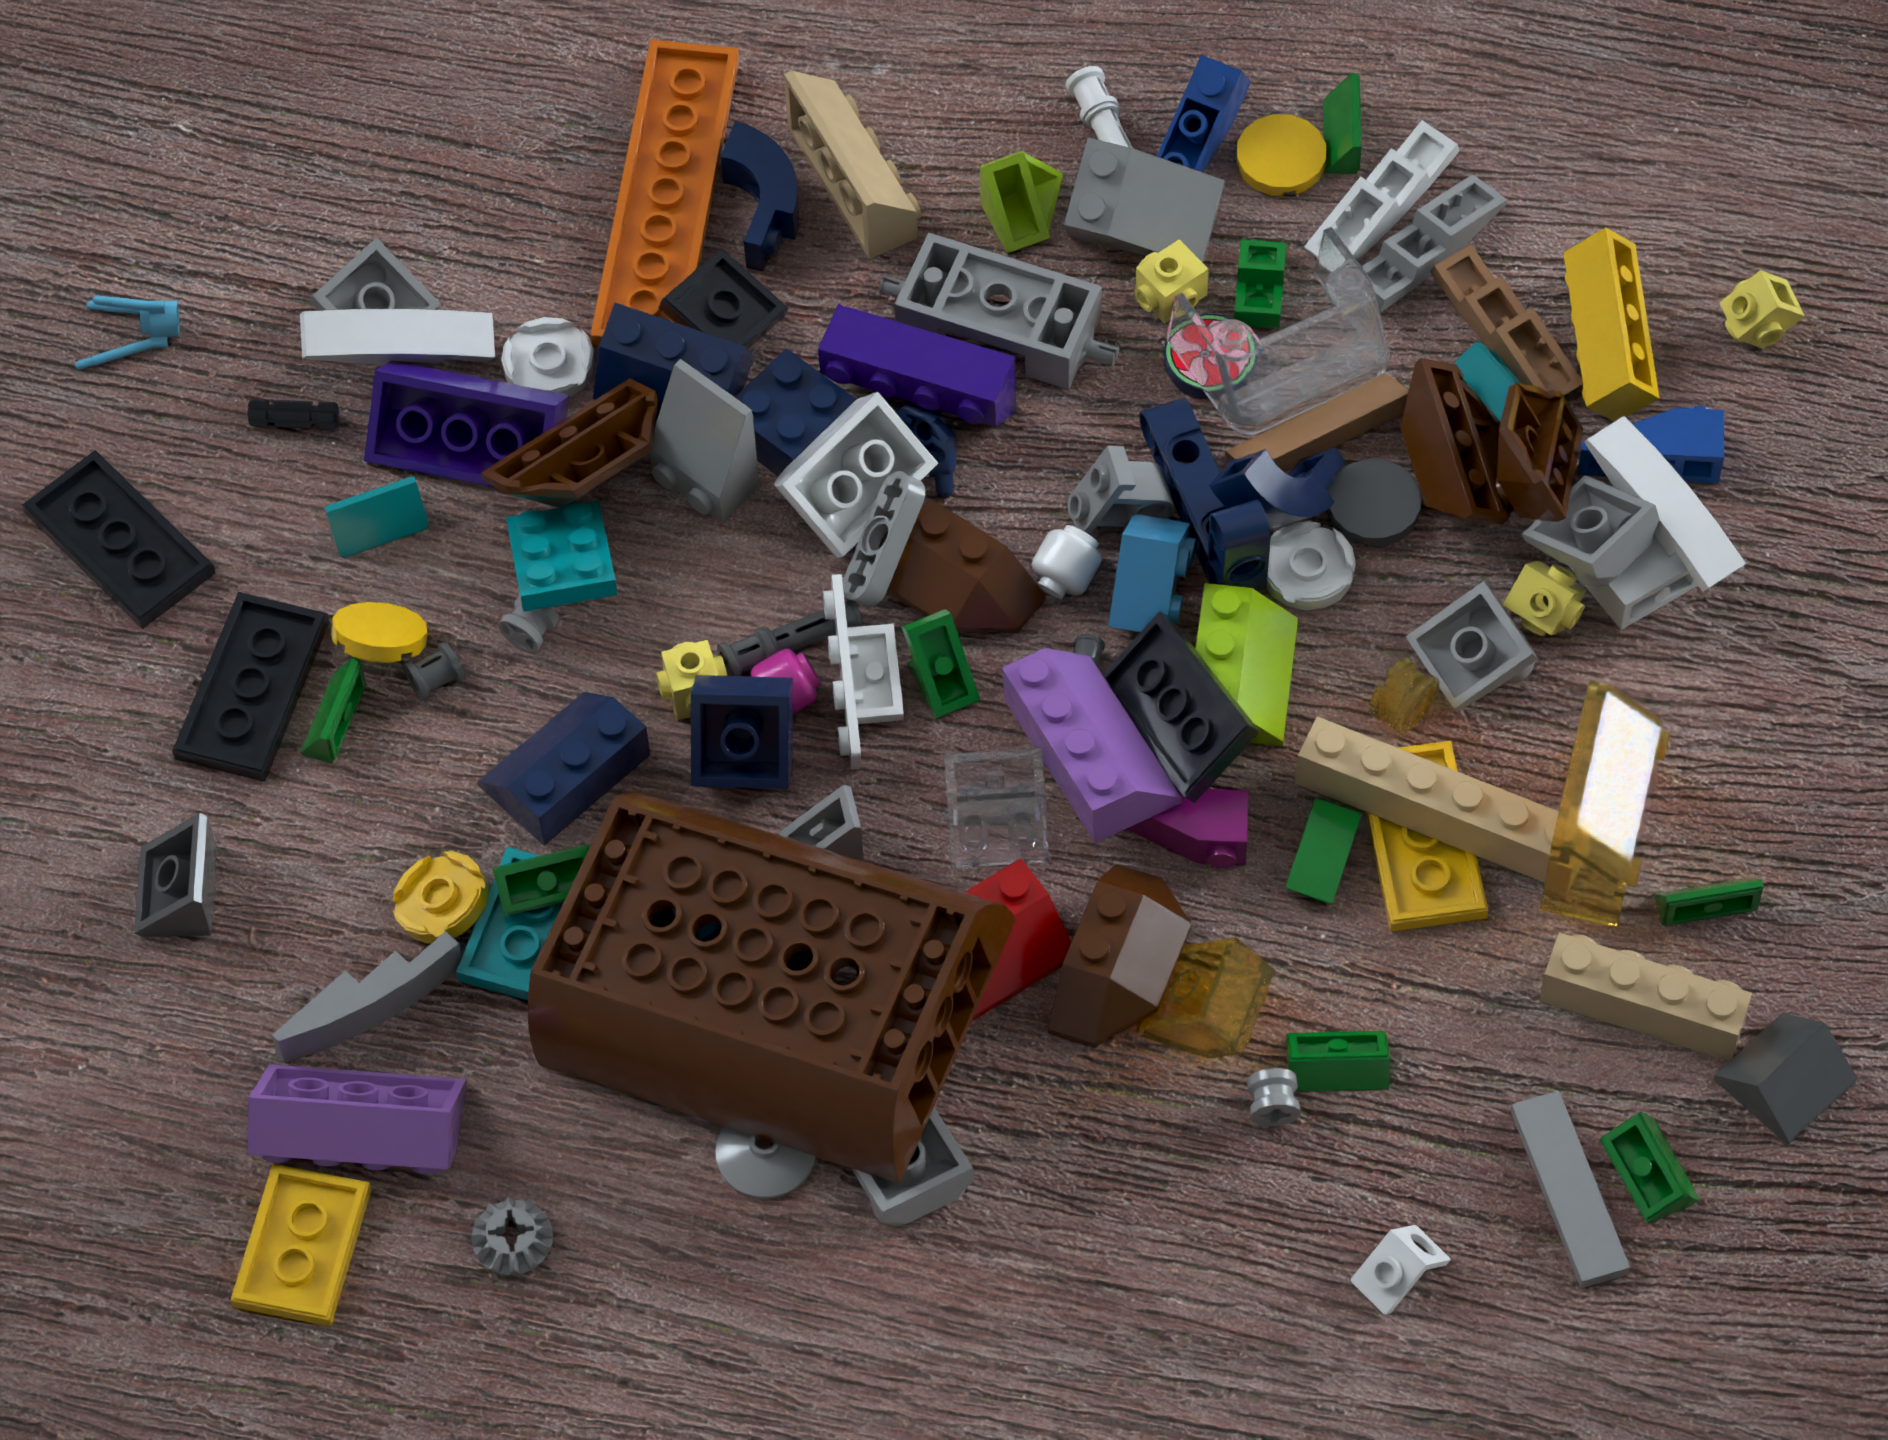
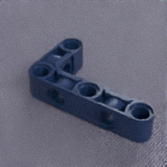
M1185 397L1140 411L1139 421L1143 436L1155 463L1162 467L1173 504L1181 522L1190 523L1188 537L1196 539L1195 553L1209 584L1253 588L1257 592L1265 590L1268 578L1271 533L1268 519L1261 503L1255 499L1226 508L1215 496L1209 485L1221 471L1209 449L1191 405ZM1179 460H1190V461H1192V463L1184 464V463H1180V462H1178V461H1179Z

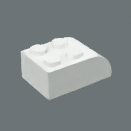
M879 392L856 399L784 469L776 479L774 486L834 556L839 558L843 557L859 542L880 488L889 475L902 471L921 481L938 462Z

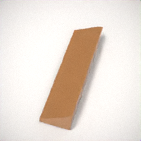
M1385 373L1225 451V455L1229 461L1266 449L1274 463L1283 472L1294 468L1300 459L1335 448L1404 414L1409 391L1405 386Z

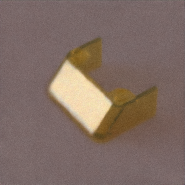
M1589 680L1552 839L1540 910L1618 927L1626 886L1636 888L1642 858L1633 857L1651 771L1655 759L1665 760L1670 732L1661 730L1663 720L1608 683Z

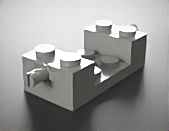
M929 232L906 281L885 274L879 286L880 294L897 298L894 304L895 321L944 336L947 331L1025 355L1026 377L1067 390L1070 389L1079 367L1086 362V359L1090 358L1114 366L1119 354V347L1094 340V333L1102 315V286ZM995 294L1005 295L1011 300L1008 304L1001 307H995L986 302L989 297Z

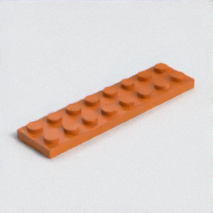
M650 39L590 333L592 346H599L615 303L674 322L658 307L666 295L700 267L740 59L739 48Z

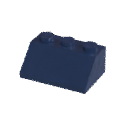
M615 303L598 348L593 399H598L630 378L655 390L658 397L657 422L673 367L680 359L735 397L743 390L755 357L743 345Z
M583 692L478 781V786L545 846L650 756L647 727L614 697Z

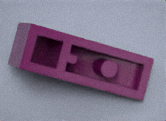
M1175 787L1182 797L1181 804L1127 828V830L1195 863L1209 864L1215 868L1246 865L1249 790L1207 789L1194 803L1185 798L1178 788Z

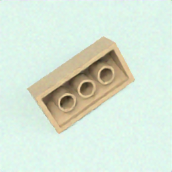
M796 71L785 73L788 129L869 259L917 239V219L921 218L919 204L911 192L905 194L900 186V176L894 163L890 159L887 161L883 159L880 154L878 139L872 128L863 127L859 120V110L852 96L849 94L844 96L834 80Z

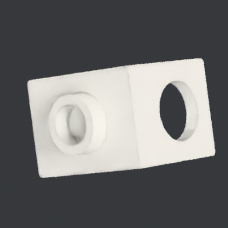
M1417 1225L1392 1229L1353 1275L1351 1282L1386 1315L1395 1309L1426 1270L1446 1266L1451 1259ZM1413 1241L1422 1245L1428 1253L1421 1250Z

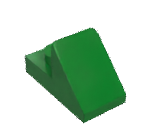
M944 609L902 627L913 659L907 662L908 668L934 717L939 718L980 701L959 635L949 611Z

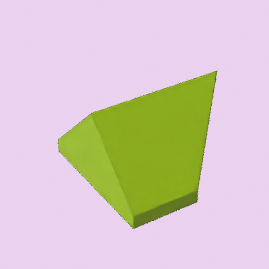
M1019 151L980 165V204L1007 253L1050 238L1049 230L1064 174L1024 151Z

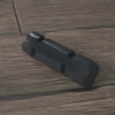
M252 399L248 404L247 418L251 426L268 427L269 422H274V427L312 429L313 424H318V429H336L339 425L340 410L336 402L319 401L318 406H313V401L275 400L274 404H269V399Z

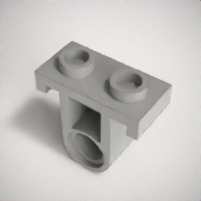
M1107 445L1067 499L1068 514L1073 520L1074 526L1086 532L1094 539L1099 535L1097 526L1127 527L1134 514L1169 519L1175 511L1162 467L1153 462L1128 461L1124 446Z

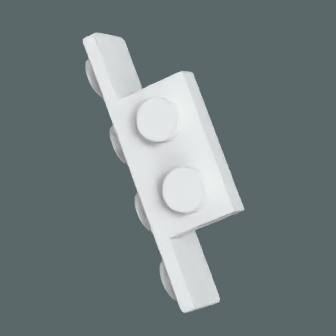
M838 574L832 575L831 590L823 591L825 620L834 619L836 635L828 636L830 665L839 664L841 681H833L835 710L844 709L846 726L838 727L840 756L849 755L850 768L854 770L861 768L858 724L900 721L904 718L894 623L847 628L842 575Z

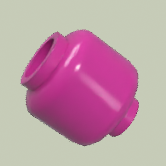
M782 649L756 664L751 670V677L793 678V715L816 701V688L822 685L803 651L796 655L790 649Z

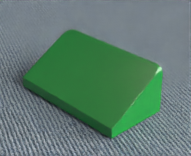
M1351 73L1326 96L1323 102V133L1326 143L1325 172L1329 174H1357L1360 171L1362 135L1361 89L1358 73Z
M350 659L332 675L302 746L301 754L303 756L328 763H333L336 760L366 687L360 659Z
M584 844L492 867L504 917L564 902L588 853L589 845Z
M1742 878L1655 893L1654 899L1661 924L1668 926L1757 911L1764 885L1760 879Z
M1386 1031L1286 1034L1288 1070L1294 1072L1297 1077L1298 1088L1295 1092L1385 1090L1389 1087L1390 1055Z
M1639 1111L1599 1138L1646 1223L1651 1224L1700 1201L1690 1180L1652 1116Z

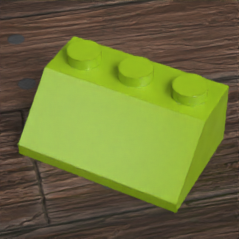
M1204 583L1196 651L1260 731L1250 743L1283 747L1298 617L1253 588Z

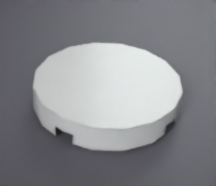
M543 317L528 321L517 328L518 333L513 335L511 340L509 336L505 342L501 361L507 383L567 394L572 397L586 386L593 375L595 357L589 336L583 330L581 332L573 327L572 322L563 318Z
M1312 521L1291 523L1275 531L1271 536L1266 588L1273 598L1288 607L1306 611L1326 608L1341 600L1351 588L1356 565L1353 548L1344 535L1334 528L1330 531L1327 528L1321 527V523Z

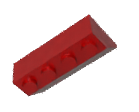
M1021 858L965 891V893L1007 906L1016 919L972 1021L1061 968L1071 945V940L1048 892ZM856 968L857 977H858V975H859V969Z

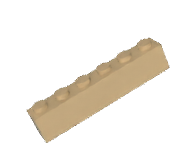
M1318 716L1297 757L1295 784L1567 892L1586 853L1592 824Z

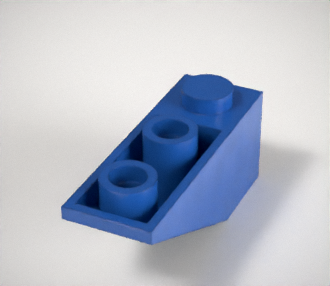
M1200 55L1157 157L1204 173L1234 123L1251 84V80L1243 71Z

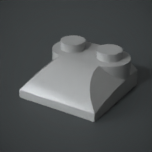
M377 237L314 293L309 300L315 307V311L346 309L436 310L441 304Z
M1585 475L1572 487L1566 519L1559 522L1536 520L1522 535L1527 543L1572 567L1580 583L1599 587L1607 585L1617 578L1652 544L1654 532L1660 518L1655 504Z
M1485 581L1405 636L1456 712L1504 683L1513 684L1524 680L1533 670L1535 661L1538 660L1537 655L1521 630Z
M935 1107L931 1112L900 1184L852 1169L871 1201L872 1210L876 1218L882 1223L891 1226L908 1224L957 1200L975 1179L973 1167Z

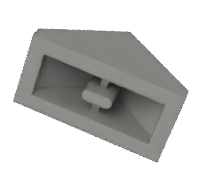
M842 785L779 832L780 836L864 861L861 825L851 786Z

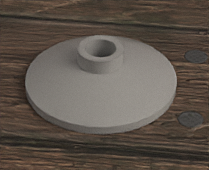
M725 1126L723 1127L716 1143V1162L725 1182L738 1193L755 1199H775L792 1193L810 1176L815 1165L816 1156L776 1143L770 1149L762 1150L756 1144L764 1139Z

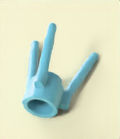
M94 296L92 301H88L86 304L88 309L140 314L141 334H150L151 338L79 360L75 363V367L81 370L152 348H168V337H179L178 301H145Z

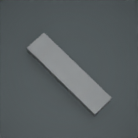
M1560 1091L1511 1104V1115L1580 1289L1629 1275L1630 1265Z

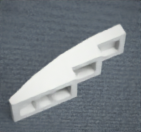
M1421 120L1397 152L1391 148L1366 180L1360 176L1304 246L1305 250L1341 275L1373 247L1424 194L1460 151L1458 144Z
M346 309L303 311L300 313L302 359L385 365L389 361L438 364L445 359L489 362L495 358L492 313L426 309Z
M1625 416L1584 441L1613 487L1656 505L1660 519L1654 532L1655 536L1669 557L1677 553L1702 592L1746 564L1717 521L1688 484Z

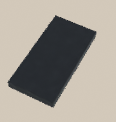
M96 450L22 504L24 513L142 630L216 574L214 565Z
M238 592L172 750L174 759L265 782L329 625L328 613Z
M1161 611L1157 613L1102 674L1166 774L1181 794L1194 803L1260 732L1173 620Z

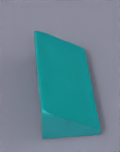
M1475 342L1454 364L1464 374L1463 379L1501 422L1508 387L1515 383H1523L1494 350L1481 342Z
M414 476L325 507L329 529L341 557H348L429 528L427 515Z

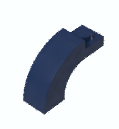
M735 121L721 154L723 183L745 190L758 203L743 242L746 268L763 272L769 256L777 255L782 237L793 240L796 238L799 226L797 180L788 156L774 140L754 127Z
M1335 447L1300 459L1289 474H1286L1274 463L1267 450L1264 449L1230 461L1209 487L1226 508L1257 499L1264 508L1270 529H1274L1313 517L1329 509L1334 504V501L1327 490L1334 484L1333 477L1345 464V461Z

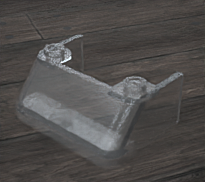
M1332 227L1323 230L1314 276L1324 287L1326 295L1333 306L1264 338L1259 339L1247 324L1235 319L1222 320L1207 327L1183 293L1174 297L1167 342L1227 424L1238 433L1245 435L1259 434L1383 375L1387 370L1390 348L1372 280Z

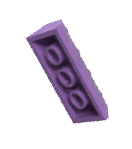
M1044 648L1002 667L1005 702L1094 843L1182 803V797L1090 656Z
M269 1064L248 1097V1155H259L265 1161L274 1163L287 1162L292 1160V1158L312 1159V1162L319 1166H336L342 1162L362 1163L364 1168L370 1170H385L392 1166L412 1167L414 1172L421 1174H435L442 1171V1169L448 1170L457 1153L467 1079Z

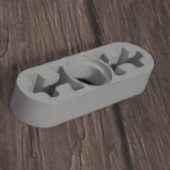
M897 471L889 475L882 484L843 579V593L847 599L866 608L876 606L885 596L924 502L925 486L920 480L902 471ZM888 531L887 538L884 544L879 549L881 540L885 533Z

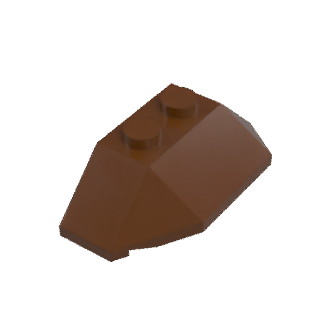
M1420 358L1414 366L1400 429L1425 506L1465 519L1503 525L1509 520L1514 507L1511 503L1506 504L1501 499L1496 487L1499 432L1495 420L1476 392L1462 380L1464 374L1456 364Z
M629 378L481 472L483 481L507 494L557 508H563L571 503L578 502L584 494L601 483L615 478L621 470L652 451L658 403L655 390Z
M1515 383L1508 387L1499 427L1496 487L1501 499L1506 504L1511 503L1520 518L1559 522L1566 519L1583 427L1561 391L1550 390L1547 392L1540 387Z
M924 499L887 589V593L925 617L946 609L951 613L956 630L959 633H986L1004 630V633H1018L1046 600L1044 592L1006 545L932 499ZM888 531L883 536L879 549L884 544L888 535Z
M1115 864L1097 880L1062 964L1049 1020L1048 1034L1096 1048L1106 1042L1108 1037L1125 1031L1158 1012L1192 929L1190 920L1163 878Z

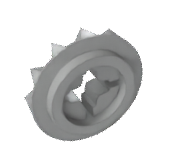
M508 1196L505 1201L495 1205L488 1203L486 1211L479 1218H475L471 1242L476 1257L486 1268L498 1274L518 1275L534 1269L547 1257L553 1242V1230L545 1210L542 1211L535 1206L530 1199L521 1201L514 1200ZM509 1220H513L519 1232H526L517 1236V1243L514 1244L515 1251L510 1250L505 1237L498 1236L499 1234L506 1233V1225H509Z

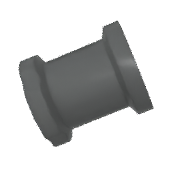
M447 642L439 644L436 652L415 663L408 660L402 664L409 684L421 701L430 697L429 692L452 680L460 682L465 679L463 668L455 652Z

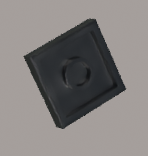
M722 248L666 295L658 307L675 323L743 345L747 349L781 321L789 309Z

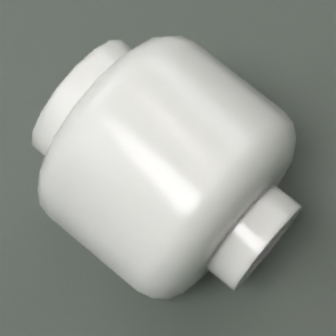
M1066 525L1064 530H1051L1034 556L1031 565L1034 573L1040 578L1037 584L1040 589L1058 599H1062L1065 593L1069 595H1082L1101 565L1102 557L1096 549L1099 544L1097 540L1086 532L1070 525Z

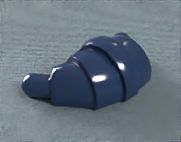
M907 403L903 408L894 411L938 462L928 475L935 477L936 494L941 498H949L954 492L953 473L956 471V446L958 439L940 412L926 410L918 405Z

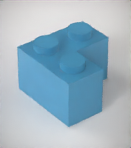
M1140 514L1133 515L1121 538L1108 627L1141 632L1159 611L1169 616L1174 623H1179L1183 595L1175 594L1177 580L1179 577L1186 578L1188 567H1191L1196 547V539L1188 538L1190 523Z

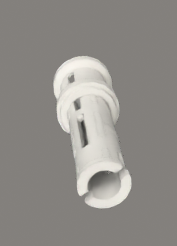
M1089 66L1073 73L1067 79L1065 86L1068 93L1076 97L1081 108L1080 118L1083 124L1094 130L1098 140L1133 148L1118 119L1119 104L1116 98L1109 95L1104 85L1105 75L1102 69L1098 66Z

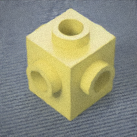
M1180 239L1159 253H1150L1136 267L1135 297L1145 311H1153L1163 323H1166L1178 314H1187L1196 306L1199 300L1207 296L1208 268Z
M1762 270L1758 271L1751 278L1738 283L1733 292L1719 302L1727 318L1725 326L1730 335L1738 342H1745L1762 349L1777 343L1788 329L1805 317L1788 281Z
M1538 560L1525 564L1506 597L1503 606L1521 616V625L1540 636H1545L1546 633L1552 635L1564 631L1565 628L1570 630L1574 627L1584 611L1585 605L1580 603L1587 590L1575 583L1577 580L1576 575L1570 570L1557 564H1552L1549 567Z
M708 640L697 643L683 642L670 650L662 651L663 671L656 672L661 697L663 700L671 699L677 721L691 717V691L696 675L727 676L722 656L713 657Z

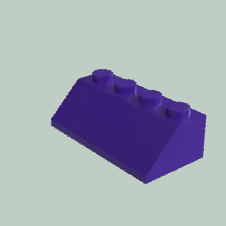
M840 304L837 305L818 348L820 373L839 384H855L871 389L874 393L879 392L883 397H898L914 402L926 410L934 411L938 409L958 415L969 423H984L997 427L1010 417L1016 408L1015 357Z
M389 361L375 370L364 461L492 486L483 481L481 472L567 418L570 395Z

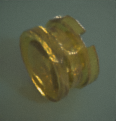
M1407 657L1400 659L1386 673L1389 677L1383 686L1378 684L1369 702V705L1374 709L1370 708L1368 711L1379 720H1389V726L1401 735L1409 732L1421 720L1433 702L1440 680L1432 674L1424 676L1418 671V665Z

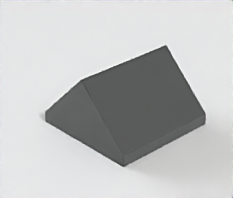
M198 813L140 848L134 934L141 937L212 935L217 847L208 816Z
M1782 1013L1714 1075L1713 1080L1784 1143L1789 1145L1854 1085L1857 1077L1826 1023Z

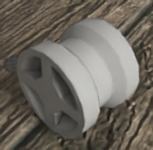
M519 595L514 603L515 610L512 614L504 615L498 627L503 636L513 645L526 652L535 653L543 644L542 636L544 633L553 631L559 622V618L552 607L523 612Z
M1271 1068L1255 1072L1249 1076L1247 1087L1249 1094L1254 1097V1102L1250 1106L1251 1120L1254 1123L1262 1126H1281L1292 1123L1300 1117V1104L1294 1098V1092L1298 1088L1297 1077L1294 1072L1283 1068Z

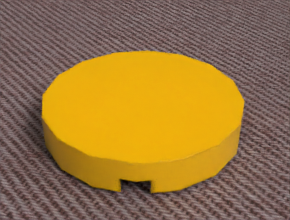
M1272 114L1262 117L1246 127L1237 142L1239 172L1242 179L1259 192L1270 196H1283L1284 192L1295 191L1296 195L1307 191L1321 178L1326 167V143L1320 131L1305 119L1288 114Z
M380 602L356 603L339 609L333 616L331 638L336 646L340 643L345 645L344 652L354 658L369 662L394 663L395 661H401L402 654L411 652L412 658L423 651L427 641V623L419 614L405 607Z
M455 851L442 852L444 856L434 859L429 855L418 860L402 875L394 889L392 900L395 902V912L393 911L395 920L412 939L429 944L434 942L445 931L455 938L462 935L477 922L486 907L489 887L485 874L468 855Z

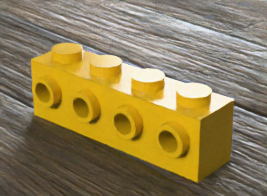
M1605 227L1566 250L1563 254L1566 268L1565 281L1569 288L1572 308L1571 320L1575 328L1578 348L1576 356L1580 364L1583 382L1582 396L1586 407L1615 422L1623 416L1627 417L1660 399L1636 245Z

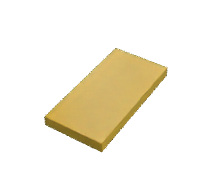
M1451 741L1399 747V749L1458 771ZM1365 811L1390 932L1487 919L1488 906L1476 855Z

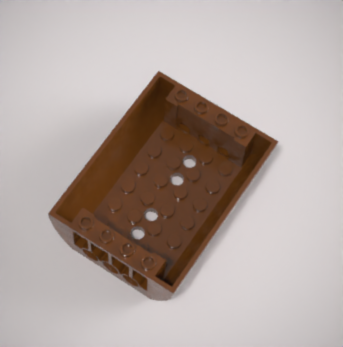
M641 792L625 793L612 800L530 972L528 1026L532 1049L540 1066L900 1184L1016 919L1007 906L648 794ZM666 908L676 911L675 919L668 926L655 927L651 925L658 911ZM717 923L722 926L720 934L714 940L703 942L696 939L697 932L705 924ZM803 951L813 955V960L807 968L800 971L787 968L788 961L794 954ZM853 966L859 969L857 979L851 984L838 985L833 982L834 975L841 968Z

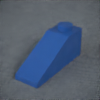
M1703 406L1674 408L1633 423L1684 481L1719 483L1724 461V410H1714ZM1584 441L1581 442L1577 475L1607 477Z

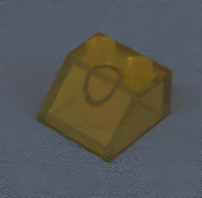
M1237 937L1185 945L1158 1012L1139 1022L1135 1032L1141 1037L1208 1059L1243 1054L1246 1045L1250 1041L1251 1031L1261 1005L1267 997L1268 987L1275 969Z

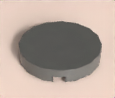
M1365 459L1349 464L1334 477V484L1328 489L1334 504L1327 509V513L1333 527L1342 533L1347 540L1357 544L1359 540L1370 543L1372 547H1383L1400 542L1415 528L1421 513V491L1415 478L1402 466L1387 460Z

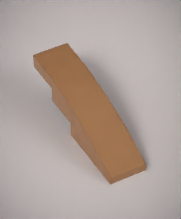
M1472 244L1433 266L1430 273L1457 311L1485 346L1494 350L1523 384L1540 387L1547 392L1550 390L1561 391L1564 397L1583 385L1581 377L1533 307L1525 310L1502 275L1496 279L1493 277Z

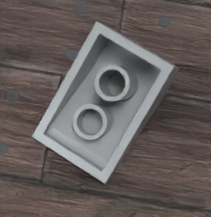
M1087 138L1064 227L1070 238L1144 256L1153 252L1159 253L1180 239L1203 263L1225 180L1134 148Z
M681 359L673 367L655 426L653 449L650 452L651 473L655 480L668 490L674 488L685 496L689 504L700 514H710L721 523L759 488L752 409Z

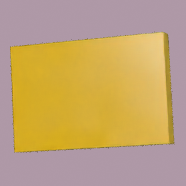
M272 1163L230 1299L232 1307L331 1327L372 1191L370 1182Z

